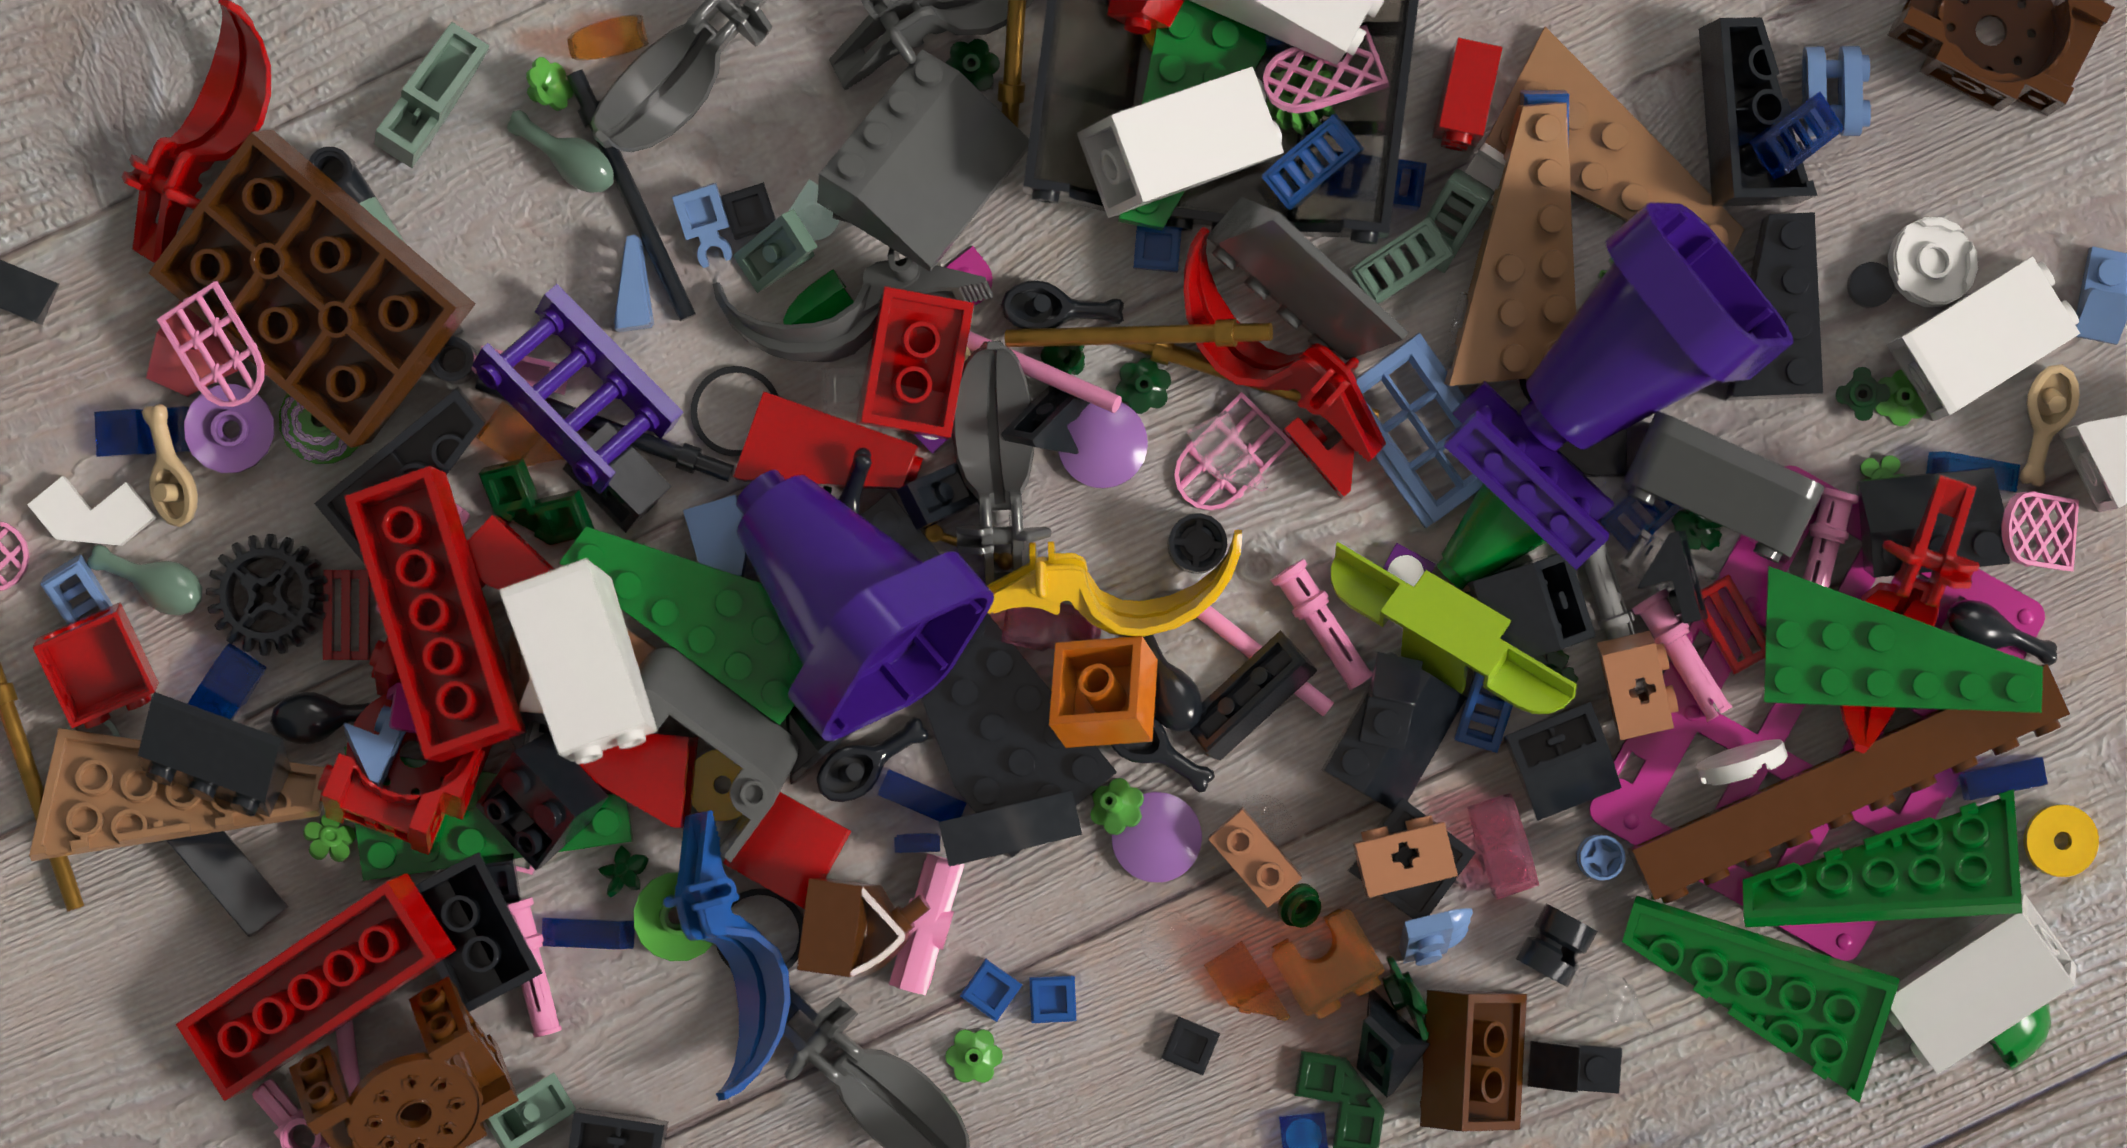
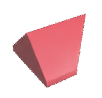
M188 307L183 309L195 330H199L201 333L210 327ZM177 313L166 320L180 345L192 339ZM160 328L156 333L146 378L189 397V395L199 390L194 385L191 376L163 329ZM214 333L202 340L215 364L218 363L219 366H222L231 360L219 337H215ZM194 346L185 352L201 379L212 372L198 349L195 350ZM232 367L226 372H224L222 375L225 378L237 372L238 369L235 370L234 367ZM214 379L207 383L205 386L207 387L215 383Z

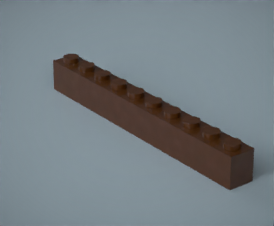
M2048 664L2040 665L2043 667L2042 713L1939 709L1879 736L1864 754L1854 751V748L1849 749L1628 848L1629 855L1649 899L1657 900L1662 898L1664 904L1673 902L1689 894L1686 886L1702 879L1705 886L1713 884L1730 876L1728 867L1744 861L1747 867L1758 864L1772 857L1769 849L1785 842L1788 848L1798 846L1813 838L1811 830L1826 823L1829 830L1838 828L1854 820L1852 812L1868 805L1870 811H1875L1895 802L1896 799L1893 793L1910 787L1912 793L1937 783L1935 775L1951 768L1953 774L1963 772L1979 764L1976 756L1992 750L1994 755L1997 756L2018 747L2020 744L2017 738L2033 731L2036 737H2040L2060 728L2061 724L2058 719L2070 715V712Z

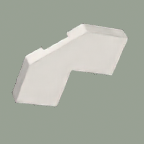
M61 476L27 504L56 540L123 546L157 518L127 482L95 508L91 509L68 479Z

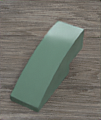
M451 22L404 85L401 97L376 129L374 145L410 168H413L468 86L487 54L489 45Z

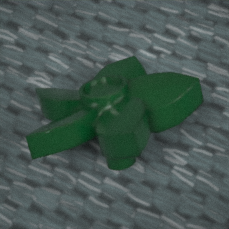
M621 845L615 853V864H608L598 868L603 876L612 879L607 888V895L610 898L620 892L624 884L631 890H640V879L637 874H641L646 869L649 858L641 854L632 856Z

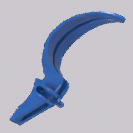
M709 810L685 816L675 895H669L664 898L663 905L666 908L676 906L681 929L688 940L696 941L702 939L717 945L728 961L735 981L739 1007V1039L735 1062L729 1078L716 1093L718 1100L721 1101L741 1093L768 1063L784 1034L791 1001L789 971L779 948L768 941L755 926L745 921L740 915H735L732 912V902L737 901L739 895L736 892L734 881L728 878L724 872L720 853L719 832L717 831V826H715L716 822L714 821L713 811Z

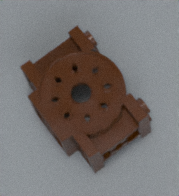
M1907 0L1887 36L1927 55L1919 72L1999 112L2013 102L2018 101L2048 116L2067 104L2074 90L2072 85L2101 27L2107 24L2115 7L2104 2L2105 0H2055L2054 4L2051 0H1967V4L1961 3V0ZM2025 1L2024 8H2019L2017 3ZM1991 16L1997 18L2003 24L2005 34L2003 40L1998 45H1985L1978 39L1976 26L1979 20L1984 17ZM1950 24L1955 29L1950 32L1947 30V25ZM2032 31L2035 36L2030 38L2027 32ZM2014 58L2020 60V65L2014 64Z
M449 976L433 985L425 987L418 994L409 998L427 1053L408 1054L381 1064L358 1083L351 1095H349L336 1053L329 1045L313 1054L305 1056L298 1063L289 1067L306 1124L315 1136L320 1133L331 1148H466L487 1136L483 1121L519 1101L498 1044L491 1034L486 1036L461 1001L457 987Z

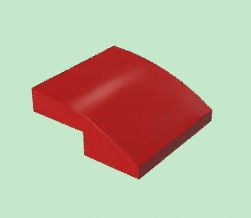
M780 791L770 810L733 860L729 862L725 859L723 864L805 909L809 879L827 877L851 830Z

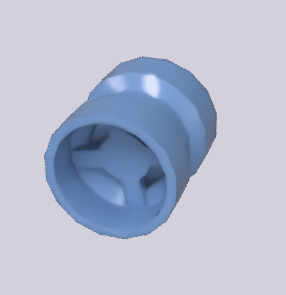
M1591 835L1579 844L1576 851V863L1579 870L1586 876L1597 880H1610L1623 870L1625 851L1615 838L1607 835Z

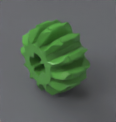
M1303 56L1298 67L1312 71L1318 60L1315 59L1310 63L1308 58ZM1325 63L1318 75L1331 80L1335 75L1333 71L1327 70ZM1287 69L1282 70L1280 73L1271 72L1270 77L1281 81ZM1293 73L1287 84L1301 89L1307 77ZM1314 80L1307 92L1321 97L1327 85ZM1269 85L1270 90L1274 93L1277 87ZM1334 88L1330 96L1340 93L1337 89ZM1283 90L1279 99L1292 104L1297 95ZM1266 95V104L1271 118L1276 119L1278 126L1285 131L1293 127L1297 133L1303 135L1308 124H1312L1316 129L1321 125L1320 119L1323 116L1331 117L1335 113L1331 105L1304 113L1283 111L1273 105ZM1303 98L1300 104L1310 103L1313 101Z

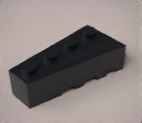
M1762 17L1719 18L1699 28L1712 207L1795 205L1818 196L1813 180H1808L1803 164L1806 156L1801 141H1796L1789 119L1792 111L1788 98L1783 99L1776 76L1780 73Z
M1815 212L1769 214L1761 220L1750 277L1788 326L1793 337V344L1752 379L1730 381L1725 401L1805 398L1823 394Z
M457 387L314 504L365 564L344 496L428 466L444 471L447 475L487 421L462 390Z

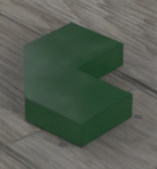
M524 458L484 467L478 473L494 514L509 523L515 521L535 533L534 537L549 545L577 539L586 526L595 529L579 489L539 499Z
M1301 1050L1294 1095L1339 1103L1332 1147L1379 1148L1385 1110L1349 1060L1343 1056Z

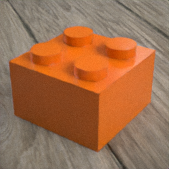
M1143 636L1055 643L1049 726L1065 748L1152 742L1158 659Z

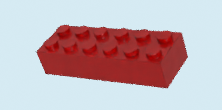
M428 466L344 496L424 758L443 762L526 733L446 472Z
M406 873L385 882L178 1022L176 1026L220 1096L226 1101L248 1090L455 952L456 949L412 879Z

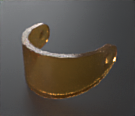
M637 14L618 16L592 23L576 30L567 38L572 59L577 61L619 56L639 50L649 44L644 18L642 15Z

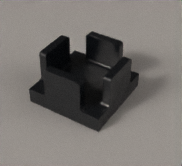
M1401 798L1391 813L1385 816L1376 828L1387 826L1389 834L1407 830L1405 821L1426 815L1404 798ZM1447 831L1459 876L1476 852ZM1404 842L1398 844L1399 851L1391 854L1393 861L1401 862L1403 867L1406 868L1410 866L1409 858L1416 856L1415 848H1407ZM1356 859L1348 871L1361 880ZM1458 876L1380 896L1412 919L1429 916Z

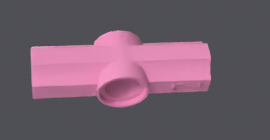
M927 854L914 899L921 895L931 909L914 922L915 928L909 931L908 941L897 955L889 985L926 996L935 970L939 949L943 950L954 914V911L951 909L965 864L949 867L947 858Z

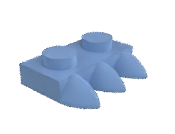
M1472 908L1455 909L1405 921L1399 943L1403 964L1415 961L1416 965L1422 966L1441 960L1442 954L1447 953L1448 949L1456 946L1467 934L1468 926L1471 922L1470 918L1473 914Z

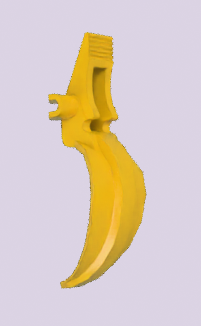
M1234 530L1233 539L1225 557L1214 570L1199 582L1169 596L1144 601L1122 600L1100 590L1088 572L1085 558L1075 553H1056L1054 541L1048 542V557H1038L1036 542L1029 543V563L987 585L994 594V601L987 613L993 612L995 614L1011 608L1033 607L1058 615L1061 602L1070 601L1073 607L1092 625L1110 634L1145 637L1176 629L1197 618L1211 606L1230 582L1241 553L1242 530Z

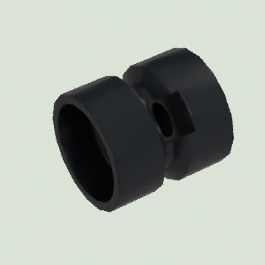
M1202 513L1189 514L1180 519L1170 531L1167 541L1168 554L1173 563L1182 571L1191 574L1206 573L1215 568L1225 556L1228 546L1227 534L1221 523L1212 516Z
M1546 903L1534 924L1538 932L1537 935L1527 937L1516 960L1568 987L1579 967L1576 960L1577 955L1587 953L1598 931Z

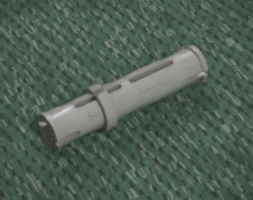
M1604 543L1584 562V566L1599 609L1601 620L1598 623L1600 630H1605L1608 640L1635 634L1631 622L1635 618L1632 610L1628 611L1606 546L1607 544Z

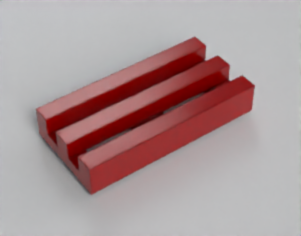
M323 570V575L328 578V583L323 585V593L330 595V600L323 602V611L326 613V617L323 619V660H370L371 582L367 570ZM335 579H341V651H334ZM352 579H359V651H351Z
M1728 574L1701 589L1703 599L1708 596L1710 597L1745 658L1740 662L1737 661L1706 607L1709 619L1702 621L1732 674L1736 675L1764 659L1766 637L1731 576ZM1725 587L1759 646L1760 650L1753 654L1720 597L1718 590Z

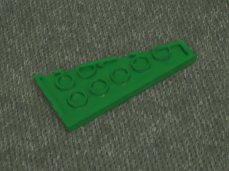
M587 526L584 528L559 562L561 566L564 567L583 559H588L612 578L621 610L775 723L780 725L794 707V703L789 699L788 693L803 664L762 583Z
M1636 895L1622 940L1623 943L1664 971H1672L1693 985V990L1705 999L1711 997L1727 1008V1013L1783 1052H1791L1812 1066L1811 1071L1824 1080L1827 1077L1847 1090L1846 1095L1860 1103L1900 978Z

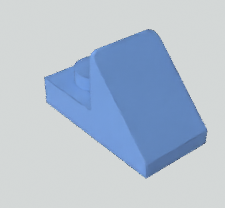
M2090 247L2088 249L2076 311L2079 323L2075 326L2080 334L2076 337L2114 345L2118 344L2127 322V253L2098 247Z
M385 705L379 713L374 731L379 732V735L344 723L346 738L361 772L380 788L385 783L406 734L405 731L394 730L389 727L392 706L390 708Z

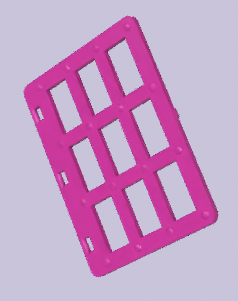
M1785 466V468L1816 481L1825 488L1838 490L1797 466ZM1821 498L1791 558L1786 563L1781 561L1776 563L1753 552L1756 544L1749 541L1748 537L1740 534L1715 579L1717 581L1729 574L1756 622L1765 629L1768 566L1787 572L1809 533L1810 524L1814 523L1817 518ZM1858 501L1857 504H1852L1846 531L1849 535L1862 541ZM1862 546L1837 589L1838 592L1860 599L1863 594L1869 591L1876 578L1864 570ZM1980 569L1972 574L1973 583L1971 588L1954 589L1946 586L1940 600L1937 621L1934 626L1941 629L1943 627L1951 604L1956 603L1959 597L1988 603L1996 608L2017 629L2034 637H2037L2044 624L2045 612L2040 603ZM1932 572L1918 574L1930 579ZM1725 587L1718 590L1746 642H1748L1752 634ZM1710 597L1704 598L1707 609L1735 658L1738 660L1741 651ZM1702 620L1690 623L1688 628L1690 632L1686 635L1692 644L1700 631L1712 638ZM1712 639L1702 657V661L1721 689L1731 670ZM2012 646L1996 649L2023 660L2027 655L2026 652ZM1670 660V669L1664 670L1662 674L1665 687L1673 685L1679 711L1671 713L1674 728L1625 739L1613 761L1618 776L1632 752L1635 756L1644 760V763L1632 784L1619 778L1622 788L1591 800L1589 813L1592 820L1597 825L1633 845L1640 844L1671 830L1672 828L1652 818L1650 815L1697 732L1728 750L1764 740L1779 739L1785 742L1806 704L1774 703L1757 734L1717 712L1719 716L1707 722L1705 715ZM1907 708L1921 717L1939 710ZM1849 736L1839 754L1853 748ZM1786 751L1788 757L1778 767L1770 770L1767 769L1766 763H1764L1760 769L1756 770L1757 774L1752 775L1753 777L1729 783L1715 809L1758 791L1767 773L1782 780L1813 765ZM1951 768L1935 775L1937 783L1914 793L1910 791L1899 813L1887 807L1870 811L1867 805L1852 812L1854 821L1880 834L1928 817L1935 819L1946 798H1951L1959 785V782L1956 780L1960 773L1953 774ZM1827 823L1811 830L1813 838L1792 848L1786 847L1774 869L1794 862L1799 865L1811 862L1829 831ZM1735 864L1728 867L1730 876L1707 885V887L1743 906V879L1755 875ZM1703 879L1698 881L1705 885ZM1878 921L1786 925L1778 927L1833 958L1849 961L1860 954Z

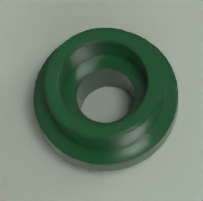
M1300 883L1294 885L1281 897L1277 912L1279 918L1285 924L1304 928L1311 925L1318 918L1322 906L1317 891L1309 884Z

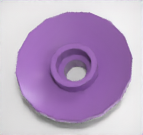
M228 384L237 400L243 399L250 392L249 388L241 385ZM220 385L208 389L215 397L223 401H229ZM201 393L190 405L184 420L185 440L191 454L204 467L220 473H240L256 466L268 453L274 438V418L267 402L258 394L249 402L235 407L219 406L207 400ZM231 421H236L240 427L239 434L234 438H228L224 431L226 424Z

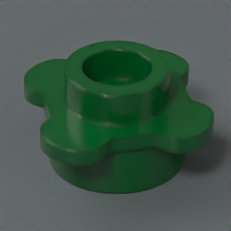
M1858 367L1854 370L1853 378L1846 386H1839L1837 388L1835 396L1840 404H1847L1854 411L1857 420L1867 421L1872 418L1873 410L1880 402L1888 401L1890 389L1886 384H1879L1872 378L1870 369ZM1860 390L1867 392L1866 398L1859 397L1858 393Z

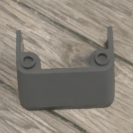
M1656 411L1621 489L1628 491L1630 497L1653 506L1656 499L1669 501L1748 537L1749 541L1756 544L1753 552L1776 563L1779 561L1786 563L1791 558L1825 487L1808 477L1680 419Z
M671 647L654 649L646 656L638 668L656 728L659 729L670 715L742 768L730 786V799L734 807L743 815L720 845L721 855L731 862L774 804L797 760V742L788 731L676 649Z

